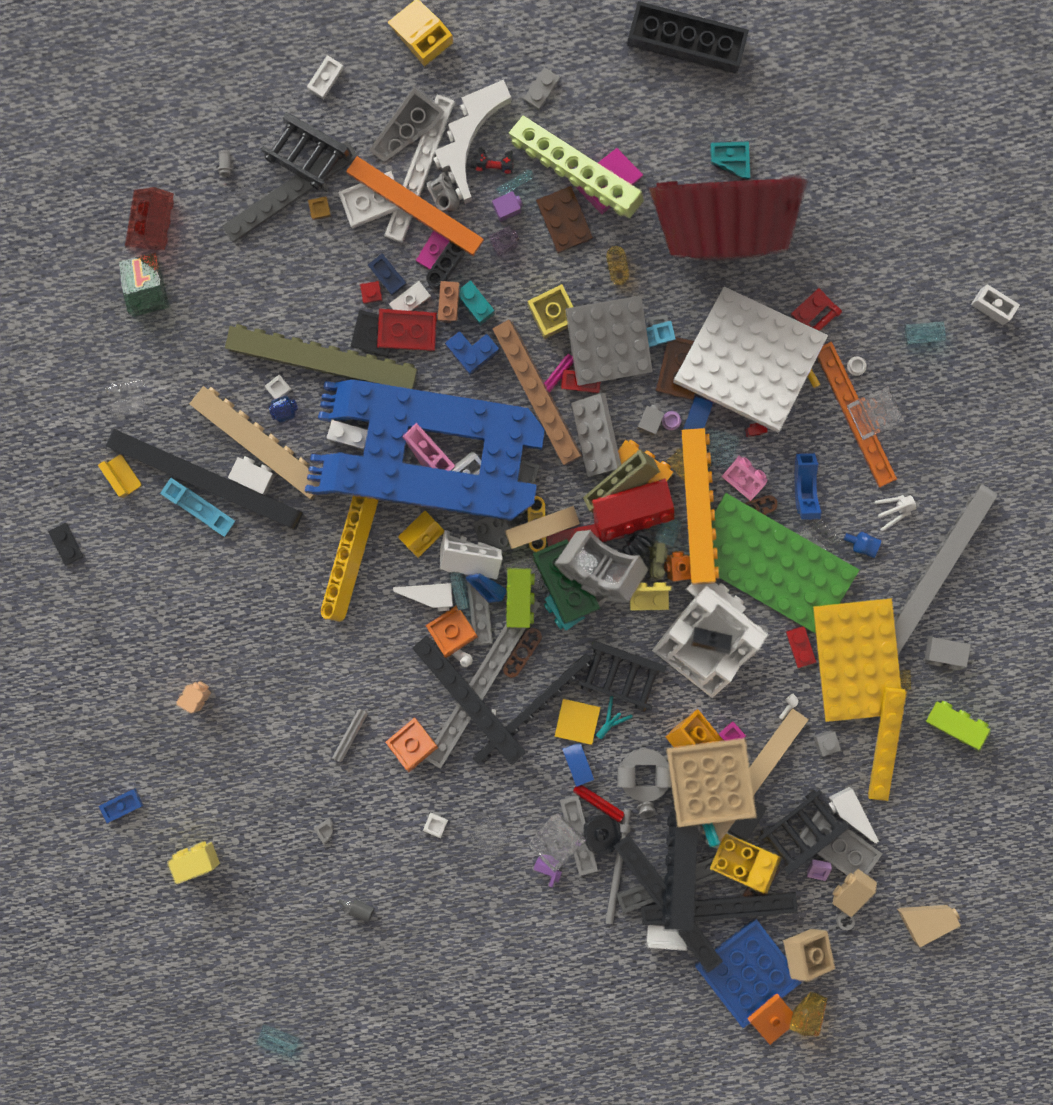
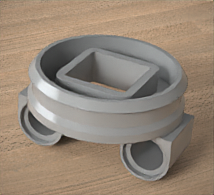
M645 748L634 750L623 759L620 766H617V786L622 787L626 794L635 800L642 802L656 800L669 787H672L669 764L655 750ZM635 765H655V785H635Z

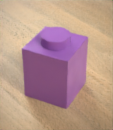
M513 191L492 200L493 208L500 222L521 213L520 207L523 206L519 196H515Z

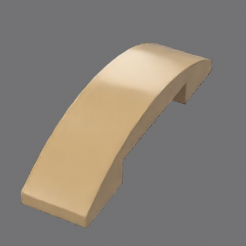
M572 506L508 529L505 533L510 547L513 549L578 525L580 522L575 508Z

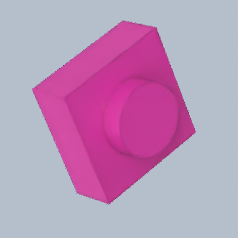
M733 721L718 733L724 741L746 737Z

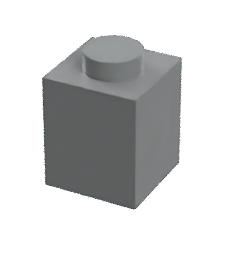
M655 405L646 406L637 429L655 436L664 416V413L661 412L662 409Z
M830 730L813 736L819 755L825 756L841 751L834 731Z

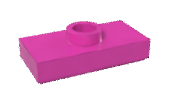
M433 231L417 257L416 262L430 270L450 241Z

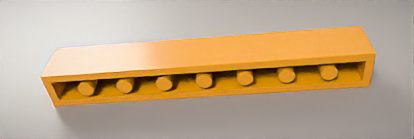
M705 428L682 430L692 585L715 584V579L719 578L718 567H714V559H718L717 548H713V540H716V528L712 529L711 521H715L714 509H710V502H714L713 490H709V483H712V471H708L707 464H711V454L706 452V445H710L709 434H705Z

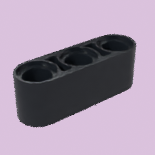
M452 242L448 243L427 273L426 280L428 286L433 290L440 289L441 281L448 280L466 253L463 249L460 252H453L452 248L455 244ZM448 260L451 262V266L443 268L441 266L442 262ZM433 276L441 278L437 284L431 283L430 280Z

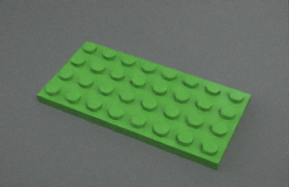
M725 493L714 511L715 521H711L712 529L716 528V540H713V548H717L718 559H714V567H718L719 578L816 633L813 606L840 604L858 574L859 569Z

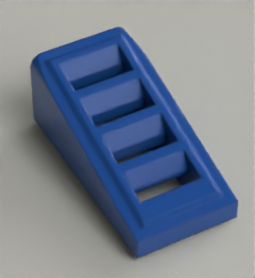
M482 574L467 575L465 578L488 603L502 601L507 593L504 587Z

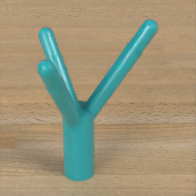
M610 696L606 723L596 734L601 740L613 726L633 718V715H628L617 720L621 716V713H618L610 720L613 696Z

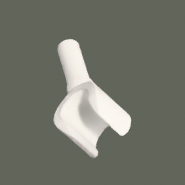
M794 694L785 699L789 705L779 716L780 719L783 720L788 712L798 705V698Z

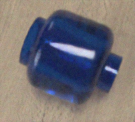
M288 395L273 399L271 405L268 406L272 419L277 420L279 423L295 418V411L298 410L295 399L291 400Z

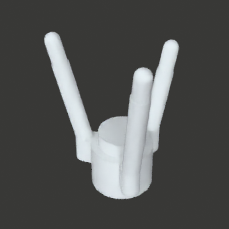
M904 495L874 502L875 504L897 502L895 508L879 514V518L896 511L902 513L880 529L882 532L902 518L911 515V511L916 510V503L912 496L904 497Z

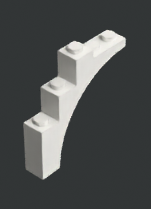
M504 80L462 97L460 108L466 117L448 124L449 131H447L450 142L453 143L434 150L436 157L433 160L437 169L441 168L442 172L450 170L448 172L449 178L458 187V189H455L459 200L463 199L465 204L472 201L466 180V163L471 143L484 122L497 110L511 103V95Z

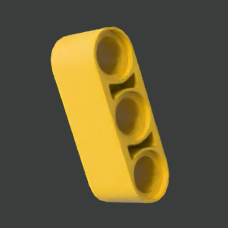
M535 496L534 500L540 501L542 507L537 511L531 507L528 508V522L545 516V502L539 496ZM546 537L541 538L543 546L540 549L533 548L532 542L529 543L530 549L534 552L544 549L546 547Z

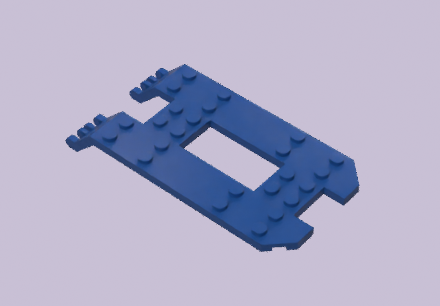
M359 380L335 383L324 382L323 388L325 390L337 392L336 395L322 394L321 399L325 401H321L320 406L324 409H333V413L319 412L318 419L328 422L347 419L369 422L363 457L344 453L311 454L310 461L322 463L323 468L310 466L308 472L320 475L308 474L307 479L312 482H320V486L306 485L304 492L315 495L342 493L510 521L533 506L537 485L517 482L522 448L542 450L545 429L529 408ZM417 423L423 431L484 440L479 475L402 463L406 444L403 436L408 432V428L411 429Z

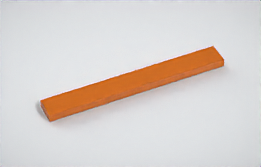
M358 156L347 169L348 175L470 255L474 256L483 243L484 239Z
M830 342L823 345L817 359L878 487L880 488L897 480L833 343Z

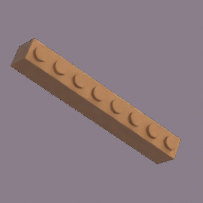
M507 320L492 328L562 464L568 465L583 457L514 323L511 320Z

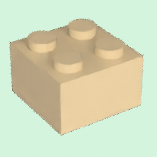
M809 929L783 940L791 979L810 981L835 969L827 931Z

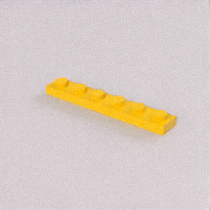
M885 688L868 791L869 799L884 801L889 799L906 698L905 689Z

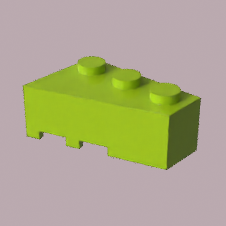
M507 568L506 627L530 628V624H534V612H530V604H534V593H531V585H535V574L531 573V569Z
M943 700L941 703L937 701L926 723L980 752L991 732V729L987 728L989 724L980 719L976 722L970 719L971 715L965 711L960 710L957 712L952 709L953 705Z

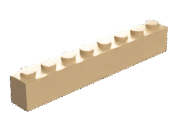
M203 386L189 404L309 499L313 500L316 495L304 492L305 486H320V482L308 481L307 475L320 474L308 472V466L310 465L301 457L299 460L293 456L294 451L286 445L282 448L278 444L280 440L272 434L267 436L263 433L264 428L257 422L254 424L249 422L248 419L250 417L241 410L239 413L233 409L235 405L226 398L224 401L218 397L220 393L212 387L207 389Z

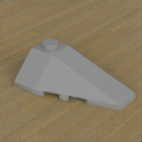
M414 85L369 151L385 162L421 135L431 130L445 111Z

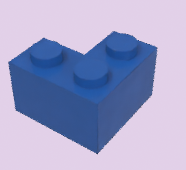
M460 331L445 342L448 350L469 375H472L499 353V348L488 334L483 336L474 345H471Z

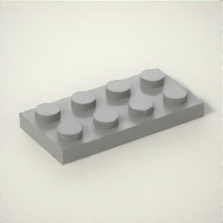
M605 393L572 402L571 405L587 477L616 470L621 466Z
M817 809L810 819L821 833L827 835L832 831L831 825ZM805 825L799 836L806 845L812 847L817 843L815 841L816 838ZM850 829L817 853L847 876L850 873L853 874L857 869L868 875L882 856L881 852Z

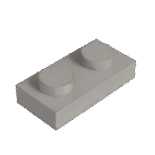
M544 67L523 100L540 110L560 80V77Z

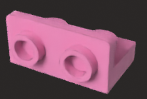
M738 456L721 477L751 501L766 485L768 479L763 471L756 470L751 466L752 463L747 458Z

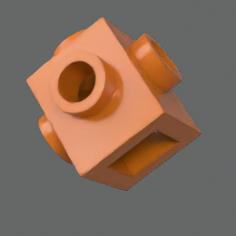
M683 551L672 552V555H667V559L664 562L667 578L672 581L691 579L690 556L684 554Z

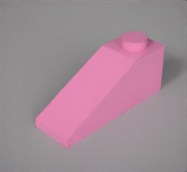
M417 423L403 436L421 466L449 471L455 467Z

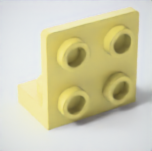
M640 583L630 598V610H669L668 591L671 590V586H666V583H653V587H647V583Z

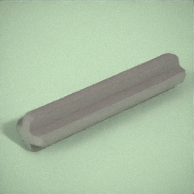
M362 709L357 711L333 755L334 760L338 762L343 761L368 715L366 711Z

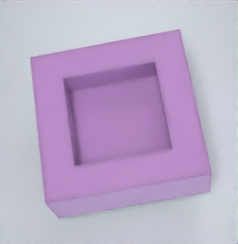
M812 859L807 870V877L826 881L832 869L831 863Z

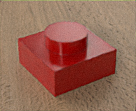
M379 281L360 284L363 304L382 301Z
M759 423L749 424L750 428L745 430L746 437L762 435L768 432L767 427Z

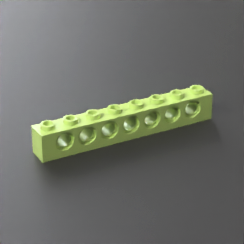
M522 116L509 132L512 139L511 143L516 148L524 149L531 158H538L545 167L553 168L560 177H567L574 186L582 187L589 196H596L603 205L611 206L618 215H625L630 219L644 202L640 190L525 116Z

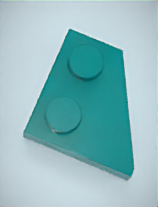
M749 142L710 144L712 165L745 180L750 179Z

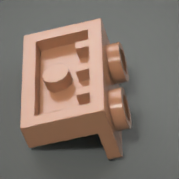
M441 281L438 308L439 321L444 323L457 321L460 283Z

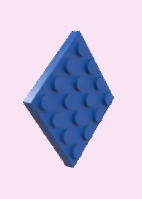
M756 918L715 949L723 960L720 965L707 973L700 962L695 964V967L742 1028L750 1023L748 1017L774 995L778 994L783 998L803 982L791 979L787 958Z

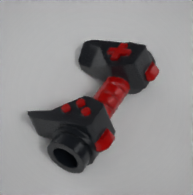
M479 147L477 156L471 158V169L485 171L486 168L501 169L502 173L505 174L513 173V151H507L501 161L497 162L488 160L485 150Z

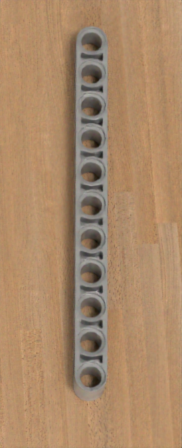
M981 483L976 487L977 491L975 494L972 493L967 501L965 510L962 509L957 517L955 526L952 525L945 537L947 539L945 542L942 541L935 552V558L932 557L925 568V574L922 573L915 584V590H912L905 600V606H902L895 616L894 624L898 654L997 497V493Z

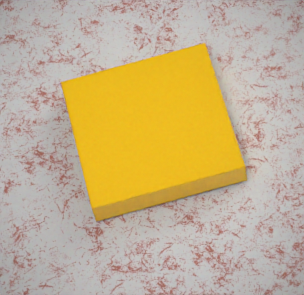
M563 699L555 737L592 745L600 707Z

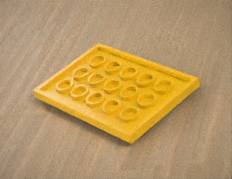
M892 599L813 606L825 721L881 716L885 688L901 689Z

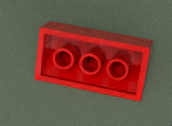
M666 478L592 500L594 525L601 541L611 540L618 536L631 534L641 529H647L674 520V505Z

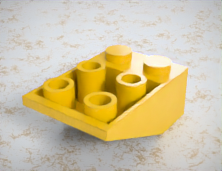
M414 0L388 22L390 27L424 67L453 44L451 32L419 0Z
M726 833L721 840L710 869L767 894L782 858Z

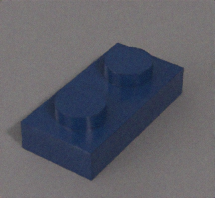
M383 253L368 264L370 270L392 296L407 284Z

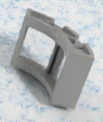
M591 530L576 531L555 563L571 581L575 579L582 584L581 588L595 596L599 593L607 596L606 600L620 603L629 602L648 571L640 556L627 555L613 550L601 542Z

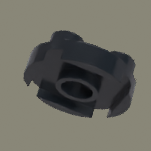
M596 815L585 822L583 826L584 841L591 852L609 854L615 850L614 845L621 839L618 822L608 815ZM600 830L606 832L603 840L599 837Z

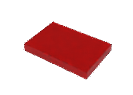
M379 309L377 348L435 351L437 313Z

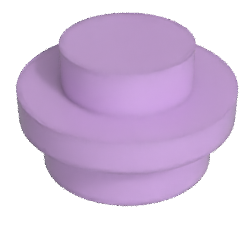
M674 411L665 413L662 418V425L667 430H675L681 424L680 415Z

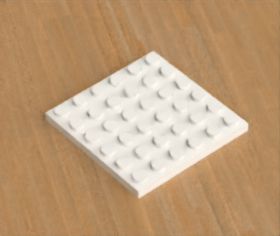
M723 287L679 369L674 383L779 433L828 335L729 288Z

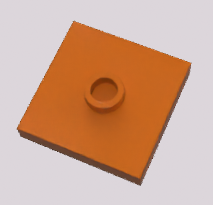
M458 605L426 625L445 658L478 638Z
M415 717L385 742L408 772L439 748Z
M778 994L774 995L748 1017L750 1023L770 1045L799 1021L798 1017Z

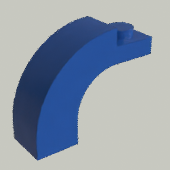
M815 453L796 454L795 501L797 513L800 514L801 520L821 519V509L817 497L818 462Z

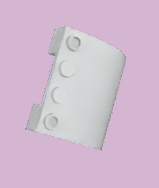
M706 586L675 620L652 651L713 698L731 682L739 667L758 651L768 634L761 627L750 621L746 615L740 613L729 602L717 595L714 590ZM694 627L732 635L730 654L691 646Z

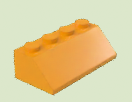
M699 709L695 710L674 727L666 736V739L673 747L724 741Z

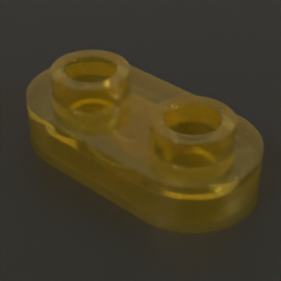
M613 246L609 248L606 254L609 275L614 284L622 285L629 278L626 254L621 247ZM613 254L619 255V259H618V260H614V259L612 258V255H613ZM618 272L623 274V277L620 279L616 277Z

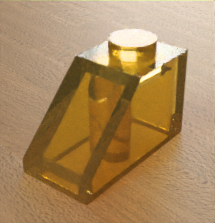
M811 991L793 1010L789 1029L803 1036H819L828 998Z

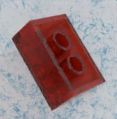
M156 187L134 190L125 246L154 251L165 250L168 241V228L171 223V209L174 205L173 193Z

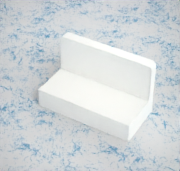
M660 924L648 925V948L687 950L686 943L677 932L665 931L664 926Z

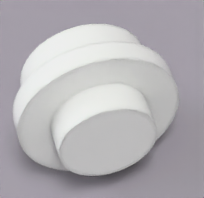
M853 357L847 363V370L850 374L859 376L865 372L866 362L861 357Z

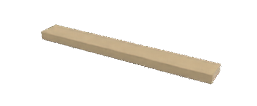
M793 708L749 768L753 796L808 721L806 717ZM736 820L713 822L719 841L723 839Z

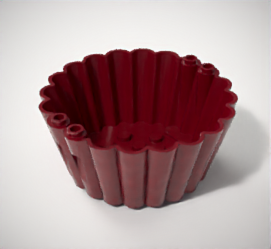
M789 176L768 180L678 185V181L659 182L657 187H651L649 191L670 255L679 257L689 256L694 259H733L736 257L764 256L771 252L789 249L808 179H802V176Z

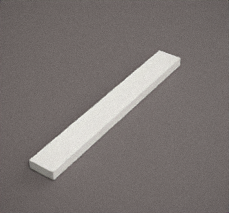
M438 94L434 102L445 112L436 125L421 136L403 184L405 188L419 197L435 157L434 150H437L455 104L454 100ZM402 209L393 212L384 236L403 243L412 216Z

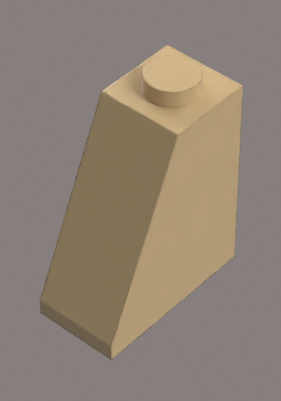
M948 905L897 909L918 947H922L961 926L958 921L960 919L959 914L955 908L952 909Z

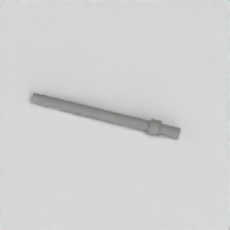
M624 808L625 816L622 819V823L619 824L620 840L630 833L631 825L629 823L632 810ZM618 852L605 921L607 924H613L617 902L616 894L619 890L623 859Z

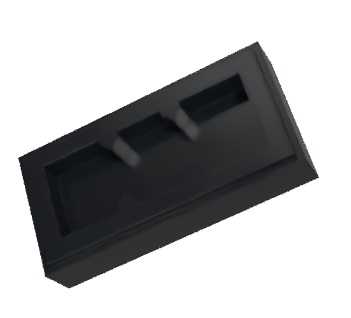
M694 627L691 646L730 654L732 635Z

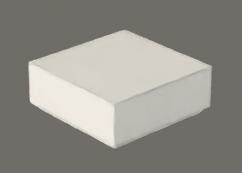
M280 374L265 385L276 401H279L292 390Z
M430 812L423 831L441 838L448 819Z

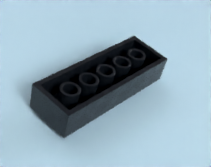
M638 1L627 46L737 74L749 30Z

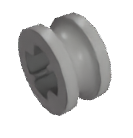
M651 801L640 803L637 806L639 817L649 818L655 815L654 803Z
M845 912L839 913L836 918L837 925L843 930H851L855 925L854 917L849 916L850 923H846L843 926L841 919H845L849 915Z

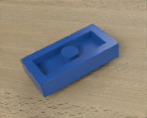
M132 789L100 805L99 808L106 823H109L144 805L136 789Z

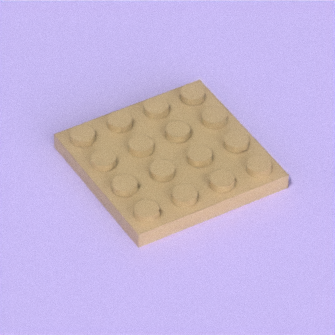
M745 738L667 748L678 827L756 817Z

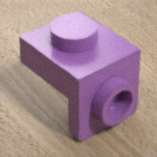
M539 856L533 869L552 876L549 887H553L555 882L558 883L562 871H559L561 864L547 856Z

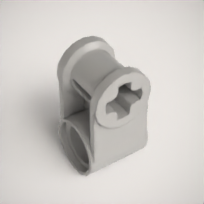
M441 173L436 180L427 182V188L438 209L455 211L458 208L459 198L454 191L450 178L445 173Z

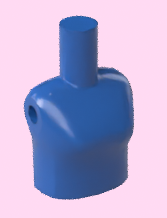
M860 532L857 537L846 533L843 539L853 544V551L875 558L881 544L880 539L864 532Z

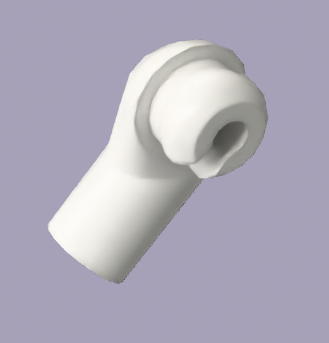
M461 649L452 654L460 661L463 667H468L473 662L472 656Z

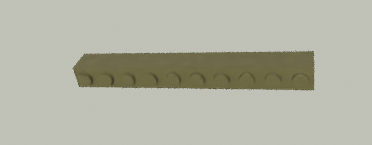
M236 324V327H229L225 349L230 352L352 380L414 389L418 370L414 368L415 365L409 363L399 365L396 364L395 360L386 358L384 361L377 360V356L366 354V357L359 356V352L348 350L346 353L340 351L338 347L329 346V348L321 347L322 344L313 341L307 344L303 343L302 339L292 337L291 340L285 339L282 334L273 333L272 336L266 334L264 330L255 329L251 331L247 330L246 326Z

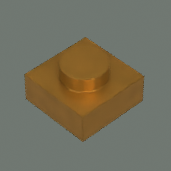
M327 196L308 200L312 220L331 217Z

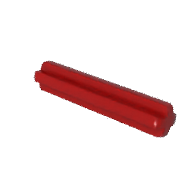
M579 785L573 789L575 794L616 821L620 822L625 816L623 811L585 786Z

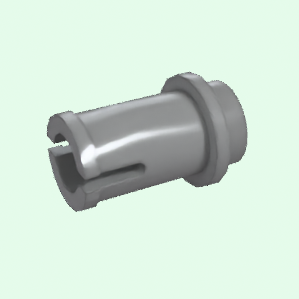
M221 150L218 152L219 167L217 171L221 176H230L233 171L231 168V152Z

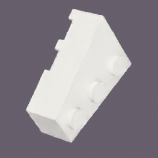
M444 530L440 547L441 570L459 572L465 575L482 574L489 579H497L502 562L501 549L481 542L474 544L468 542L467 537L461 536L459 539L451 536L449 531Z

